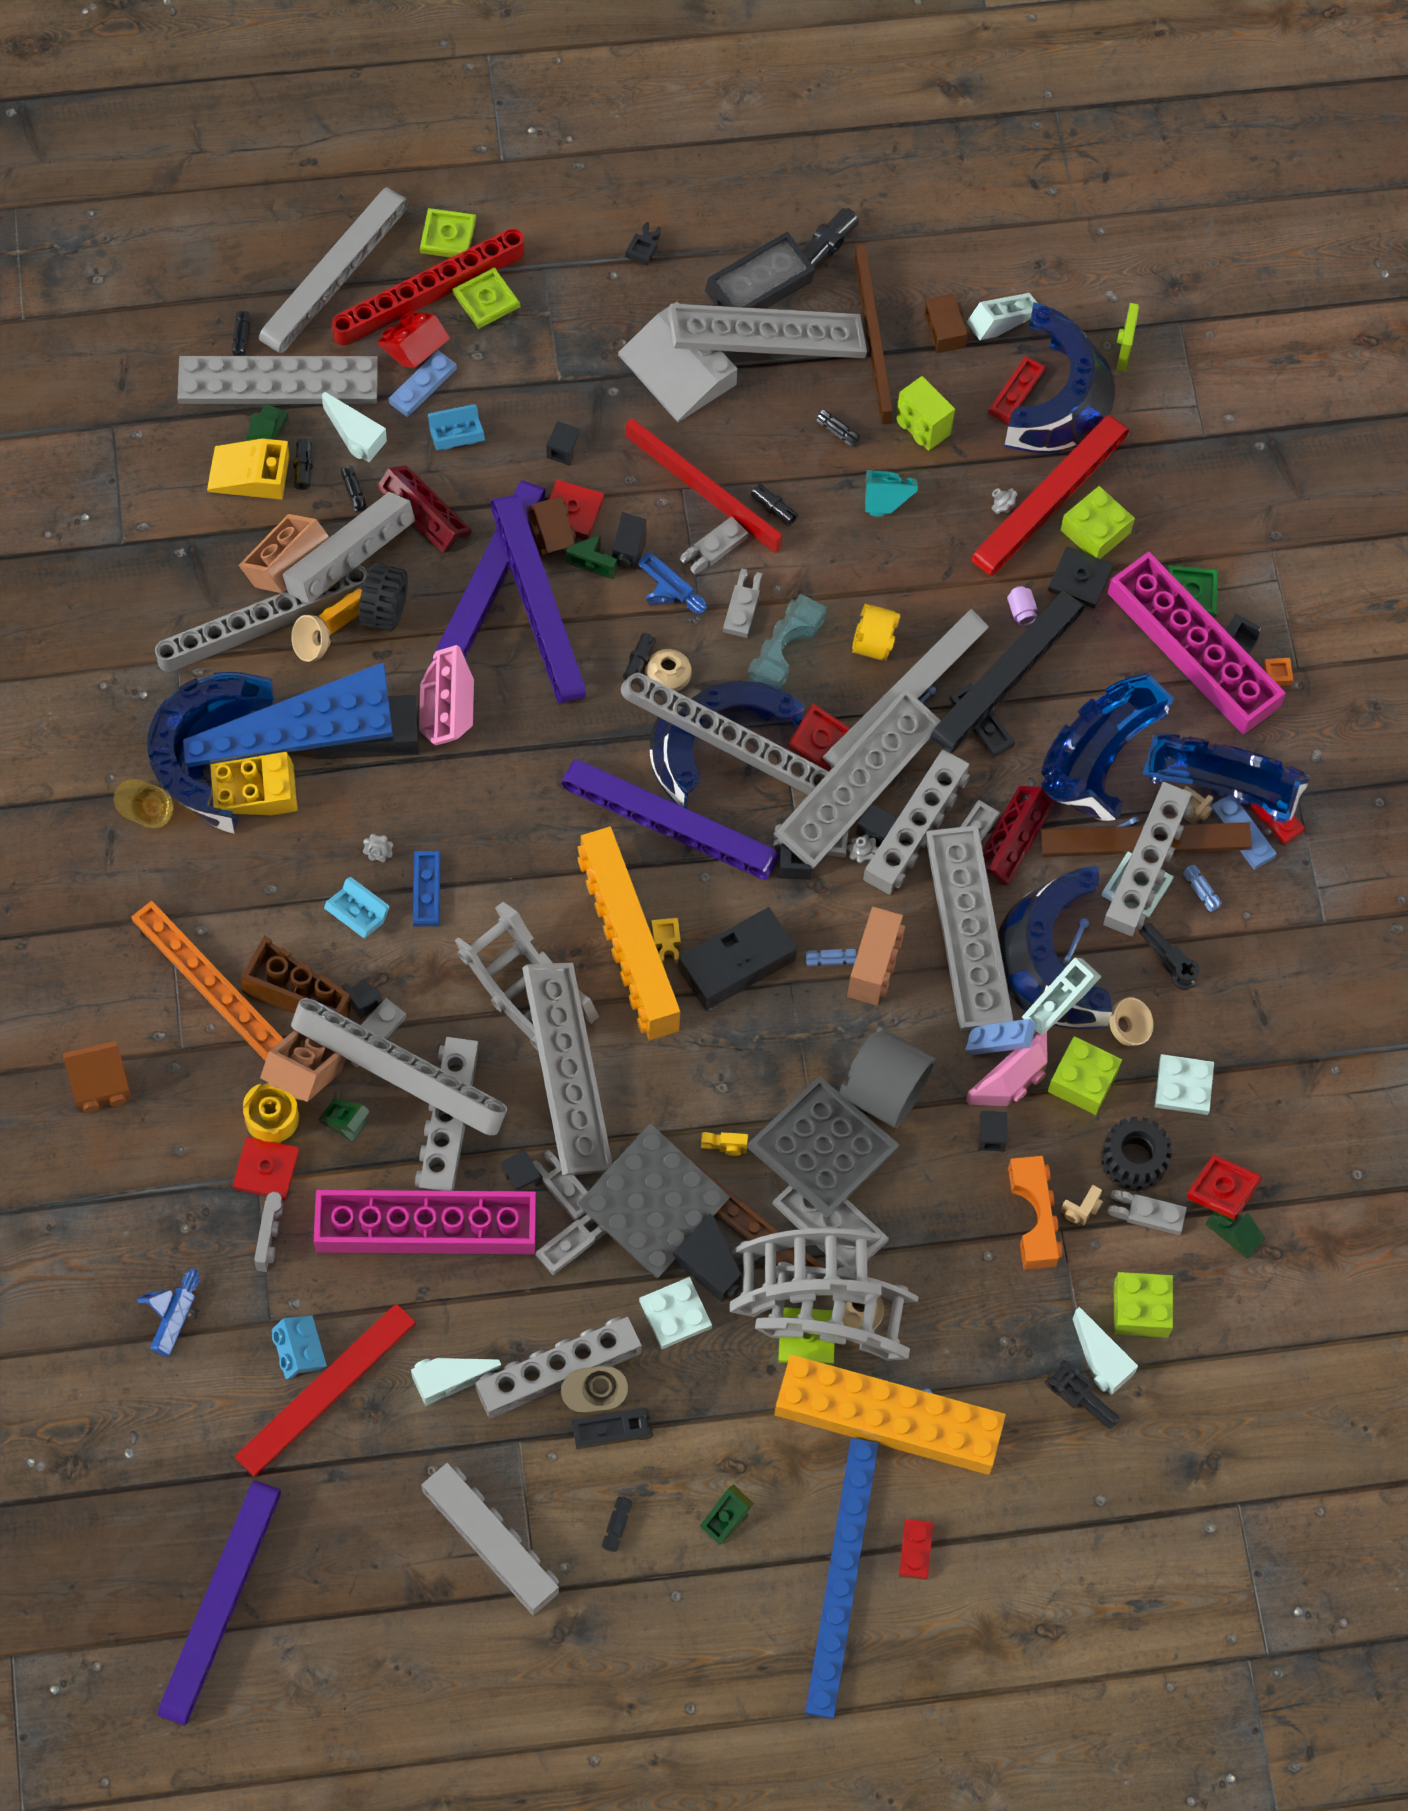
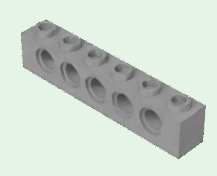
M942 749L865 868L863 877L865 882L891 895L894 888L899 889L906 878V875H904L908 867L911 869L914 867L919 858L917 854L921 847L925 849L927 846L926 831H931L934 827L938 828L945 817L942 813L946 807L951 808L958 796L955 794L958 788L961 787L963 789L970 778V775L967 774L969 763ZM939 781H947L950 785H941ZM926 801H934L937 805H928ZM913 821H922L924 825H915ZM906 840L909 841L911 845L904 846L900 842ZM896 861L899 865L891 866L887 862Z
M1165 782L1162 783L1107 911L1104 926L1132 937L1136 929H1142L1146 919V915L1142 913L1145 906L1151 907L1156 895L1155 892H1152L1155 884H1161L1165 874V870L1162 869L1164 861L1170 862L1175 848L1171 847L1173 840L1179 841L1184 829L1181 821L1183 817L1189 818L1194 804L1190 803L1191 792ZM1170 812L1174 814L1175 818H1166L1163 813ZM1154 835H1163L1166 840L1159 841L1154 838ZM1150 856L1157 862L1148 863L1144 858ZM1143 879L1147 885L1140 886L1134 880ZM1132 901L1136 903L1138 907L1129 908L1126 906L1125 902Z
M446 1037L445 1046L440 1045L438 1061L442 1062L441 1069L473 1086L479 1053L478 1041ZM452 1065H460L462 1067L457 1072L449 1070ZM429 1104V1111H433L431 1120H426L424 1136H428L427 1145L421 1146L419 1160L423 1161L422 1171L417 1170L415 1186L419 1187V1191H454L466 1123L455 1117L448 1122L441 1121L440 1117L447 1113ZM440 1139H445L449 1142L444 1147L435 1145ZM439 1164L444 1169L441 1172H433L431 1167Z
M613 1318L605 1324L606 1326L600 1329H588L580 1334L581 1337L572 1341L570 1339L562 1340L555 1345V1348L549 1351L539 1350L530 1355V1359L521 1363L519 1361L511 1362L504 1367L505 1370L496 1374L488 1372L479 1377V1381L475 1382L476 1392L489 1420L561 1389L565 1378L575 1370L596 1366L612 1367L641 1354L642 1345L629 1318ZM605 1339H611L616 1344L612 1348H605L601 1345V1342ZM580 1350H586L590 1353V1356L586 1359H579L575 1354ZM554 1361H561L565 1364V1367L561 1370H554L550 1365ZM529 1372H536L540 1377L536 1381H528L525 1375ZM503 1383H511L514 1389L510 1392H503L499 1387Z

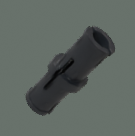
M298 439L296 441V459L293 461V468L295 469L294 487L298 490L310 488V470L313 468V461L311 460L312 442L309 439Z
M761 483L758 484V487L755 486L751 496L767 508L766 511L768 513L776 515L787 526L796 521L798 513L782 501V497L779 495L775 496Z
M647 633L641 634L635 650L629 655L630 662L623 673L624 680L634 673H641L644 666L648 664L650 652L656 643L655 637L649 641L652 635Z

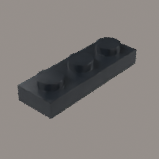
M972 683L950 695V701L954 706L973 687ZM993 711L973 731L993 758L1015 745V740Z

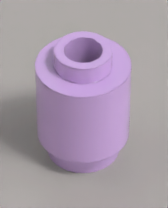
M1023 586L1014 588L1007 597L1014 620L1020 626L1030 625L1037 619L1038 614L1032 591Z

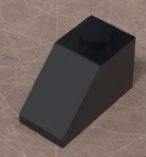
M622 512L612 549V557L617 559V565L623 568H637L646 545L647 519Z

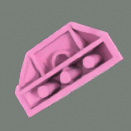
M458 645L435 652L434 660L428 667L420 684L419 731L434 745L457 740L473 726L474 679Z
M1035 1031L1030 1048L1016 1049L968 1091L966 1102L969 1105L1008 1106L1013 1100L1015 1102L1020 1101L1027 1093L1026 1088L1032 1083L1037 1085L1046 1075L1047 1031L1043 1035Z

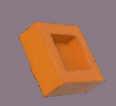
M1290 658L1264 660V671L1279 686L1292 685L1293 674Z

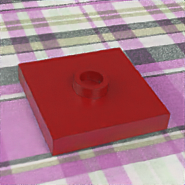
M556 480L549 500L562 497L563 502L568 507V521L570 527L574 529L575 535L589 539L604 500V493Z
M812 703L786 747L829 772L832 768L822 757L851 728Z
M246 1136L232 1186L233 1190L266 1197L269 1193L276 1191V1193L279 1192L281 1194L282 1200L286 1201L300 1151L299 1147Z
M1213 1154L1187 1192V1199L1236 1220L1260 1184L1261 1175Z

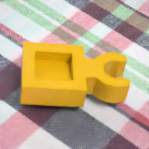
M678 918L651 920L654 943L656 948H662L659 952L662 964L664 965V956L667 954L674 957V963H678L679 952L674 947L681 945Z
M708 1132L702 1133L701 1149H720V1152H725L729 1156H739L741 1153H747L748 1134L721 1132V1135H716Z

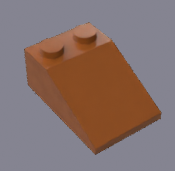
M117 1041L63 1053L79 1112H95L103 1106H120L125 1104L126 1101L132 1100L126 1070Z

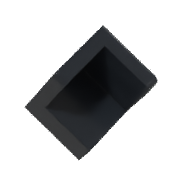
M557 421L546 445L547 458L570 466L573 460V447L580 434V429Z
M1236 613L1225 629L1248 654H1250L1257 643L1262 630L1260 626Z
M870 804L857 824L856 835L862 837L866 834L869 836V839L875 838L876 846L880 847L897 818Z
M781 844L779 878L810 880L811 865L805 864L795 853H791V850L785 844Z
M366 980L361 981L352 988L347 983L342 985V989L350 994V1005L360 1019L372 1013L382 1003L380 992L376 987L372 989Z
M981 1111L978 1151L1005 1152L1007 1146V1112Z
M526 1150L501 1162L502 1173L507 1180L511 1179L517 1190L532 1182L536 1187L541 1185V1175Z

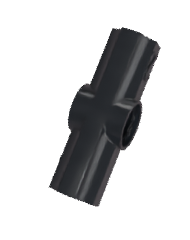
M842 208L827 225L825 223L821 224L813 234L812 240L802 249L814 268L829 254H835L842 246L844 238L859 224V218L850 208Z

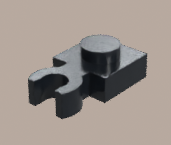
M646 222L643 225L642 235L637 233L634 235L625 252V257L648 266L658 248L657 240L661 236V227L658 226L655 232H649V222Z

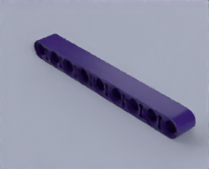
M521 480L514 494L519 496L529 527H531L526 507L543 502L546 489ZM496 529L436 651L458 645L464 658H466L511 568L498 529Z
M513 494L492 499V514L556 700L559 704L583 699L586 695L585 686L519 496Z
M573 760L561 781L563 788L577 796L757 878L767 880L780 857L775 849L585 762Z
M256 1480L252 1482L160 1703L157 1714L159 1717L186 1726L279 1502L281 1489Z

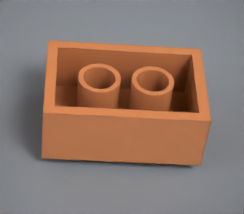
M288 514L239 564V567L255 588L283 594L287 591L282 574L330 537L317 519Z
M872 906L850 976L847 997L877 1006L880 997H886L889 980L893 974L896 957L904 937L906 926L901 925L903 915Z
M294 1030L269 1051L260 1078L267 1081L272 1087L280 1088L292 1094L294 1098L308 1102L342 1072L346 1058Z

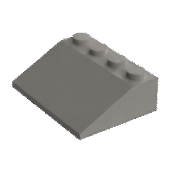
M667 307L637 333L618 352V355L679 423L737 385L738 369L722 351L674 348L669 307Z

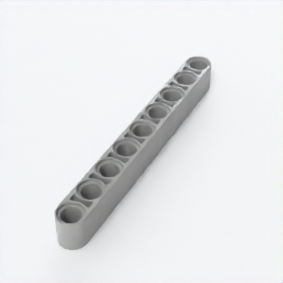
M388 187L384 188L267 322L260 332L259 340L278 353H283L403 215L408 206V199Z
M358 565L311 603L293 597L286 591L283 594H278L162 640L155 647L158 666L163 671L171 672L293 624L303 615H315L323 612L328 607H332L341 601L348 593H352L358 588L362 590L367 570L363 566ZM354 579H361V580H362V581L357 582V583H356V582H352V580H354ZM332 588H337V589H338V590L335 591V592H330V591H328V590H330V589H332ZM284 607H291V609L286 611L281 610ZM261 616H267V617H268V618H266L265 620H259V619H258V618L261 617ZM239 625L244 626L242 629H234V627ZM213 635H220V637L216 639L210 638ZM191 644L197 645L194 648H187ZM165 654H173L169 658L163 657Z
M970 609L822 759L833 768L902 690L906 688L918 699L989 626Z
M634 673L621 686V694L629 702L807 795L816 787L813 781L814 778H818L821 781L829 773L825 769L644 674ZM631 682L639 685L640 693L634 692L631 689ZM654 694L662 697L663 705L657 704L654 701ZM677 706L685 709L686 717L680 716L677 713ZM700 718L707 720L709 723L708 729L700 725ZM723 730H726L731 734V741H728L723 737ZM746 742L754 746V753L746 749ZM768 754L776 757L777 765L772 764L768 760ZM791 766L798 768L800 772L799 777L792 774Z
M303 998L299 1001L291 1022L294 1030L487 1135L498 1134L507 1112L506 1105L501 1101L317 1001Z

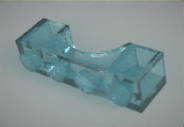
M801 593L796 601L792 600L789 603L784 620H778L773 630V637L771 640H765L760 651L762 654L758 659L754 658L748 668L750 684L775 696L760 686L770 691L772 690L765 684L779 689L782 688L789 676V664L783 658V648L789 642L798 638H814L826 619V606ZM772 687L776 694H778L780 690Z

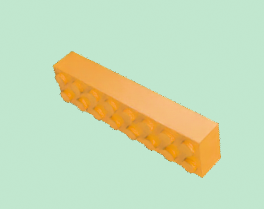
M610 826L581 835V845L577 847L580 856L578 857L579 867L582 872L586 871L588 877L586 884L590 895L595 894V909L598 917H603L605 925H603V930L607 941L612 940L614 948L611 951L615 963H620L622 971L620 976L624 987L629 986L631 1007L633 1010H638L640 1018H637L640 1031L642 1034H647L649 1041L679 1032L680 1009L612 828Z
M790 1354L774 1416L853 1438L878 1442L882 1446L990 1475L1006 1414Z

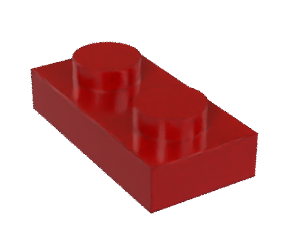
M1272 790L1267 793L1268 796L1277 802L1281 801ZM1266 799L1264 802L1257 800L1252 803V811L1283 845H1286L1304 832L1305 827L1294 815L1290 820L1289 814L1266 804Z
M905 1519L899 1577L927 1580L933 1522Z

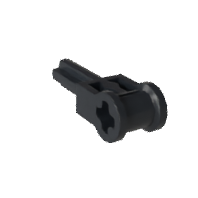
M1151 923L1143 925L1142 929L1139 930V934L1161 957V965L1172 976L1174 985L1181 990L1191 989L1195 985L1200 971L1197 962L1187 958L1177 945L1173 948Z
M1063 1360L1058 1371L1052 1377H1048L1045 1380L1047 1387L1066 1401L1072 1408L1075 1409L1078 1404L1082 1405L1108 1429H1112L1119 1421L1120 1417L1090 1392L1094 1384L1083 1376L1070 1362Z

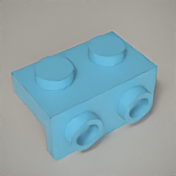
M349 877L345 880L343 889L326 901L324 909L365 939L384 924L389 905L352 877Z

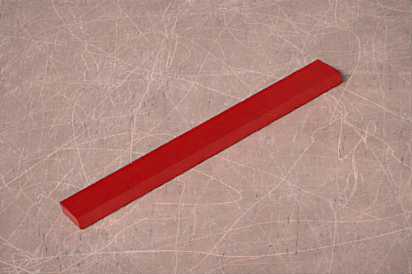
M631 418L626 423L625 437L729 518L732 516L748 533L774 553L781 548L782 534L636 420Z
M395 1304L234 1456L235 1459L255 1478L416 1325L415 1321L400 1306Z

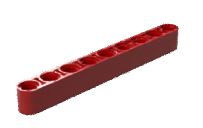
M508 229L337 314L332 319L334 341L340 345L351 344L399 320L406 313L415 312L453 293V288L494 267L498 270L520 259L524 254L523 233L518 229Z
M1107 415L976 550L971 558V562L990 577L994 576L1125 440L1130 429L1113 416Z

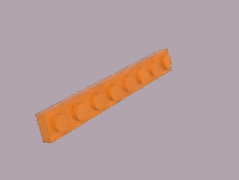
M150 901L131 917L132 921L266 1061L269 1051L283 1040L276 1030L153 901Z

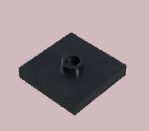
M1067 546L1050 582L1048 591L1058 595L1062 591H1066L1084 605L1095 609L1114 564Z

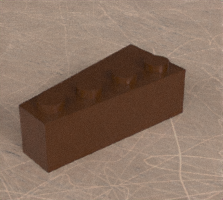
M264 935L241 976L242 993L294 1014L299 1001L303 998L317 1001L344 1017L348 1016L350 1012L349 993L326 977H320L312 971L310 966L304 962L300 963L291 956L290 952L283 947L280 949L272 943L270 938Z

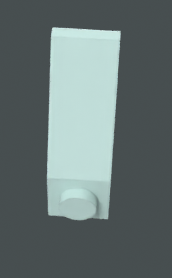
M1030 293L983 301L978 304L966 323L979 340L994 338L1030 320L1033 303L1037 302Z
M324 392L322 394L323 408L347 448L356 458H363L370 462L387 442L386 428Z
M1074 958L1022 1018L1034 1021L1036 1023L1035 1030L1040 1035H1043L1081 1000L1102 976L1082 958Z
M1079 1307L1075 1311L1073 1322L1091 1375L1094 1378L1093 1381L1103 1392L1107 1391L1112 1395L1135 1374L1138 1365Z
M436 1358L431 1361L430 1359H425L418 1362L414 1366L415 1368L411 1369L412 1378L425 1406L475 1385V1382L479 1381V1377L488 1372L496 1374L502 1371L499 1360Z

